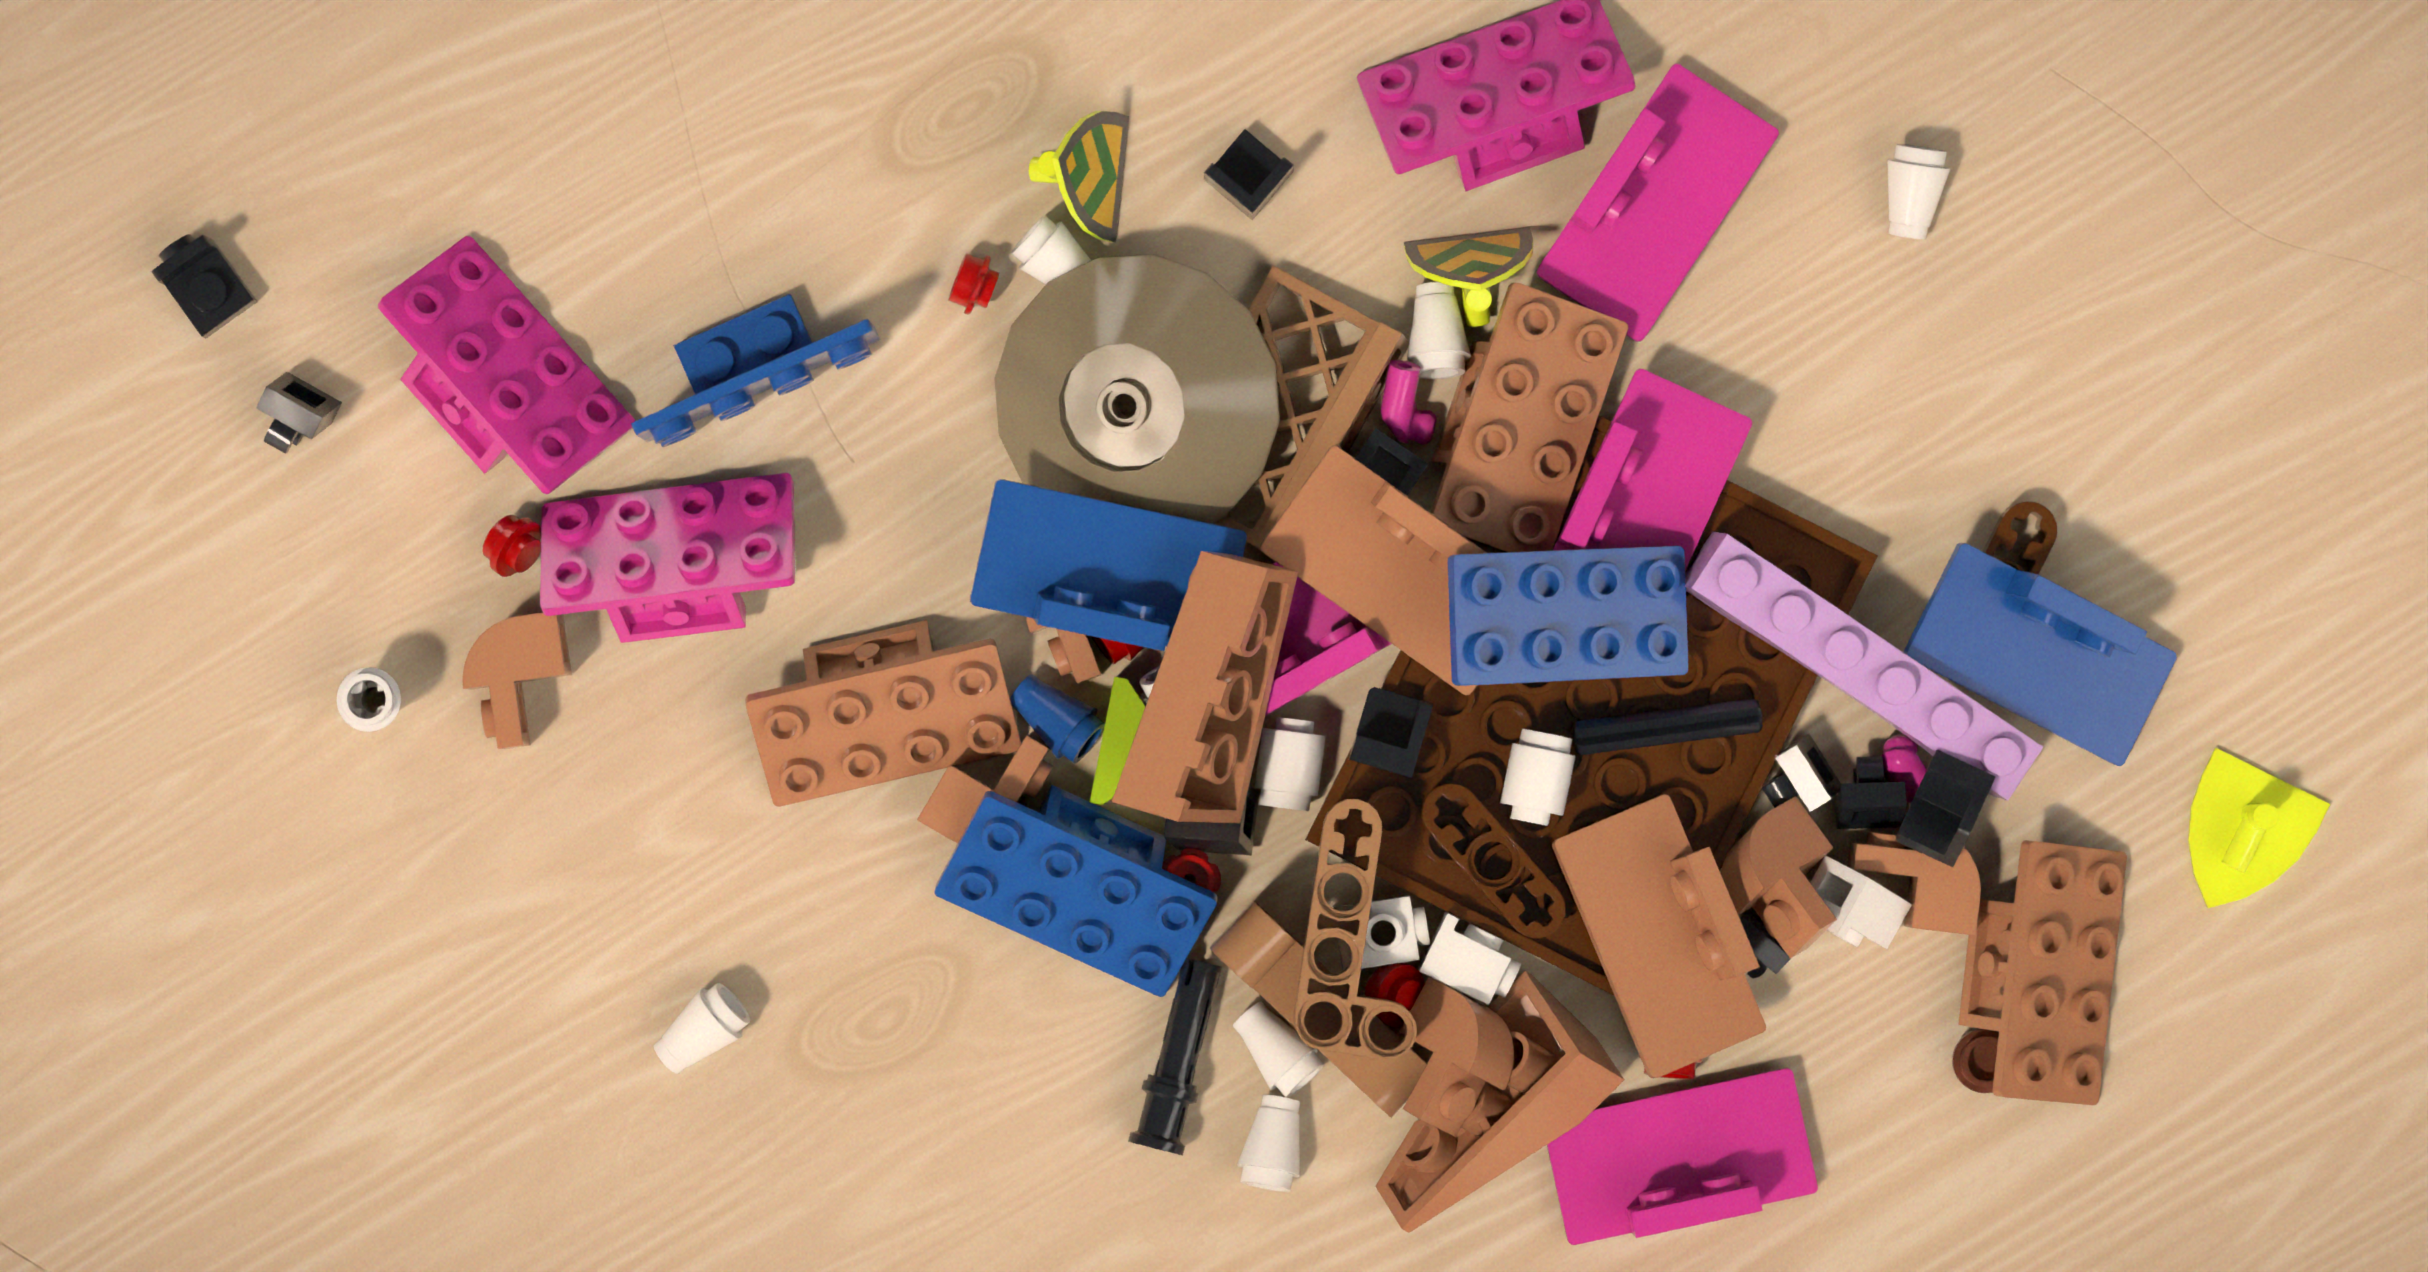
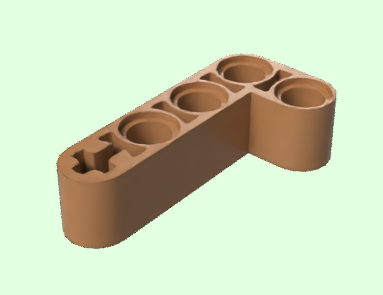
M1344 799L1329 809L1322 825L1293 1014L1294 1027L1305 1044L1318 1050L1380 1060H1394L1405 1055L1414 1045L1417 1028L1412 1014L1401 1003L1389 999L1357 995L1381 843L1382 821L1377 810L1369 803L1359 799ZM1349 809L1360 810V821L1370 824L1369 836L1358 837L1354 850L1355 857L1367 855L1365 870L1349 863L1327 864L1329 850L1332 849L1343 855L1345 838L1340 832L1334 831V823L1336 819H1346L1349 815ZM1338 873L1353 875L1361 887L1359 901L1348 910H1336L1330 907L1324 897L1326 882ZM1329 937L1343 939L1351 950L1349 965L1344 971L1337 974L1322 972L1314 961V952L1317 945ZM1317 1002L1332 1003L1341 1013L1339 1029L1327 1038H1318L1311 1035L1304 1026L1306 1011ZM1391 1011L1402 1017L1405 1024V1033L1397 1045L1382 1048L1371 1041L1368 1027L1371 1020L1377 1014Z
M1253 900L1210 946V949L1240 979L1258 992L1294 1026L1293 1014L1304 946ZM1314 957L1316 966L1322 972L1332 974L1321 962H1319ZM1317 1002L1311 1005L1304 1017L1306 1030L1318 1038H1327L1333 1035L1341 1024L1339 1009L1329 1002ZM1377 1016L1371 1020L1368 1031L1369 1037L1375 1045L1388 1048L1397 1045L1402 1040ZM1412 1048L1405 1055L1394 1060H1380L1319 1050L1391 1118L1407 1102L1427 1065Z

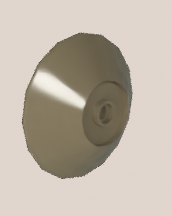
M1155 254L1097 257L1049 281L1011 325L994 378L999 436L1023 484L1211 524L1226 517L1262 476L1280 422L1276 363L1251 312L1208 273ZM1120 394H1128L1134 398L1136 411L1133 416H1126L1119 411L1117 400Z

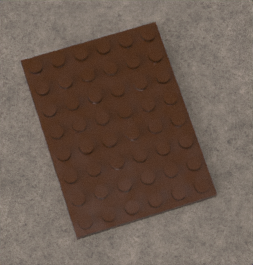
M1598 415L1554 546L1612 421ZM1727 480L1685 572L1712 531L1726 533L1849 615L1878 555ZM1469 539L1487 553H1507ZM1687 591L1688 672L1685 675L1477 685L1470 695H1464L1400 650L1381 689L1434 703L1413 776L1409 778L1349 760L1350 749L1305 840L1319 847L1324 818L1334 804L1344 799H1359L1369 803L1377 810L1382 821V836L1376 876L1614 995L1552 848L1553 841L1666 794L1672 800L1693 852L1710 847L1720 871L1723 861L1731 850L1818 675L1730 621ZM1752 698L1759 701L1762 710L1763 727L1758 733L1586 755L1577 754L1573 744L1572 725L1580 720ZM1522 729L1572 739L1569 755H1574L1575 761L1564 815L1550 814L1548 826L1512 819L1510 817L1513 806L1500 803L1512 743L1519 744ZM1443 784H1458L1470 790L1558 889L1565 902V917L1561 926L1554 933L1543 938H1530L1517 932L1428 832L1422 821L1421 808L1425 797L1432 789ZM1443 795L1435 802L1440 811L1434 819L1436 825L1442 828L1447 824H1451L1465 837L1453 843V846L1461 855L1465 852L1472 839L1490 831V826L1483 819H1480L1475 829L1466 822L1461 814L1467 806L1463 798L1459 797L1454 801H1450ZM1349 809V815L1346 819H1336L1334 823V831L1340 832L1345 838L1343 855L1332 849L1329 852L1365 870L1367 855L1355 857L1354 850L1358 837L1369 836L1370 824L1360 821V810ZM1488 842L1477 850L1474 864L1477 872L1482 877L1496 880L1508 873L1512 864V857L1505 845L1499 842ZM1523 867L1518 878L1511 885L1497 890L1496 895L1505 903L1508 896L1513 892L1525 907V910L1519 916L1520 920L1525 925L1535 920L1543 926L1551 919L1546 908L1552 900L1546 893L1536 898L1527 891L1521 883L1532 879L1533 876L1526 867Z

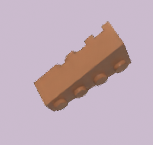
M1201 551L1197 564L1190 575L1186 595L1112 803L1177 822H1241L1296 584L1297 571L1233 554Z

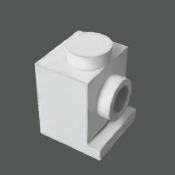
M1826 855L1810 882L1837 919L1827 931L1857 948L1865 937L1871 942L1887 949L1912 904L1870 878Z
M1409 895L1372 900L1361 969L1420 960L1418 946L1430 945L1424 907L1412 908ZM1356 903L1333 906V908L1336 910H1348L1354 907ZM1381 920L1389 921L1395 927V937L1387 945H1378L1371 938L1372 926ZM1338 938L1342 970L1344 971L1351 960V950L1343 939Z
M1445 912L1417 969L1488 1005L1494 993L1505 998L1517 976L1521 963L1498 952L1504 940L1469 924L1464 935L1455 931L1454 928L1459 919Z

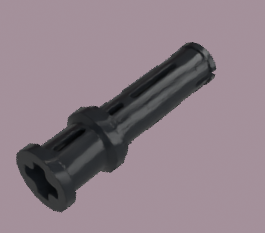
M1186 958L1180 970L1179 981L1168 1017L1154 1075L1148 1074L1147 1080L1143 1081L1142 1090L1147 1094L1138 1130L1130 1132L1128 1142L1183 1156L1185 1146L1180 1142L1189 1104L1196 1103L1199 1094L1196 1093L1197 1086L1192 1085L1222 967Z

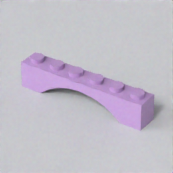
M1712 531L1685 572L1687 592L1859 702L1932 756H1934L1936 750H1940L1996 776L1988 793L1989 795L2008 801L2043 748V746L1726 533Z

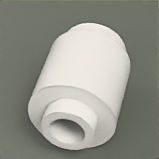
M1276 717L1275 729L1262 728L1254 787L1261 789L1259 805L1302 811L1310 810L1311 796H1318L1326 737L1313 734V721Z
M1522 729L1519 744L1512 743L1500 801L1502 804L1513 806L1510 818L1548 826L1550 814L1564 815L1575 756L1569 755L1572 743L1571 738Z

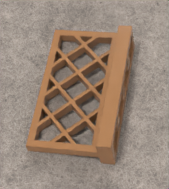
M1274 265L1248 310L1251 312L1257 326L1262 320L1265 331L1262 336L1265 342L1268 343L1270 353L1276 363L1277 386H1280L1288 419L1279 422L1276 433L1291 429L1297 453L1290 465L1265 472L1264 468L1262 476L1255 482L1254 485L1260 484L1266 507L1253 530L1233 520L1230 512L1226 517L1213 523L1244 531L1247 535L1246 542L1261 550L1260 546L1265 537L1331 446H1338L1346 453L1350 451L1385 388L1389 362L1401 360L1409 346L1408 340L1401 332L1382 322L1378 323ZM1281 285L1302 297L1308 321L1273 331L1267 308ZM1312 303L1332 314L1316 318ZM1347 321L1365 331L1352 354L1328 361L1319 328ZM1311 331L1320 363L1285 373L1276 341ZM1345 367L1336 384H1334L1331 370ZM1323 373L1329 394L1323 407L1320 410L1297 416L1288 383ZM1313 422L1303 440L1300 426ZM1282 478L1272 495L1268 481Z

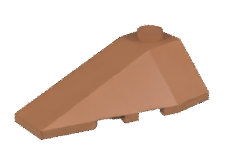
M1524 971L1513 982L1505 998L1499 996L1488 1006V1008L1496 1012L1503 1019L1512 1036L1514 1062L1505 1091L1486 1082L1476 1099L1472 1113L1464 1121L1456 1137L1422 1120L1415 1121L1375 1186L1401 1229L1408 1233L1579 1125L1625 1080L1598 1039L1527 971Z

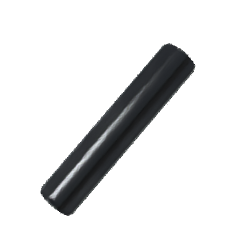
M1752 698L1580 720L1572 725V737L1576 753L1586 755L1758 733L1763 727V717L1759 701Z

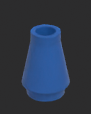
M1033 674L1028 675L1010 697L1012 707L1023 716L1057 759L1065 756L1074 764L1079 762L1091 750L1104 731L1105 723L1096 716L1097 708L1042 682Z

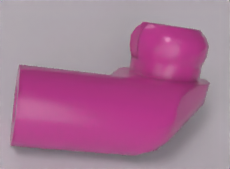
M1392 360L1389 362L1382 398V419L1399 442L1408 445L1411 440L1422 445L1428 444L1433 439L1437 417L1430 410H1418L1415 403L1421 368L1412 362Z
M1898 735L1891 737L1883 745V754L1881 756L1883 758L1884 777L1888 782H1905L1906 802L1911 803L1927 769L1918 755H1916L1918 745L1907 736Z

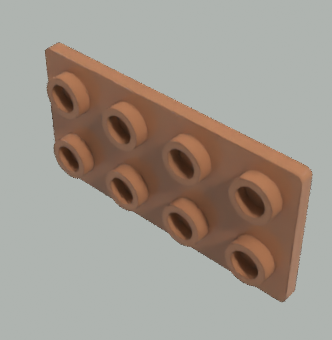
M1511 283L1507 288L1490 341H1472L1470 347L1471 357L1465 362V373L1460 376L1432 458V462L1446 466L1431 513L1464 537L1505 552L1552 551L1628 331L1627 323L1524 284Z
M1331 446L1261 543L1260 548L1262 552L1284 568L1297 571L1298 578L1464 695H1470L1477 685L1456 686L1452 683L1447 560L1450 555L1482 554L1487 552L1341 448Z
M927 620L804 648L806 681L749 694L745 698L747 713L773 804L777 807L948 768L949 765L957 766L1017 752L1021 745L995 640L989 638L934 651Z
M1668 795L1658 796L1553 841L1552 848L1650 1078H1659L1759 1035L1766 1030L1765 1021L1744 974L1760 967L1710 847L1693 852L1672 800Z
M2024 840L2020 848L2014 903L1980 899L1976 936H1968L1958 1025L1999 1031L1992 1089L1995 1096L2083 1105H2096L2099 1102L2127 862L2125 852Z

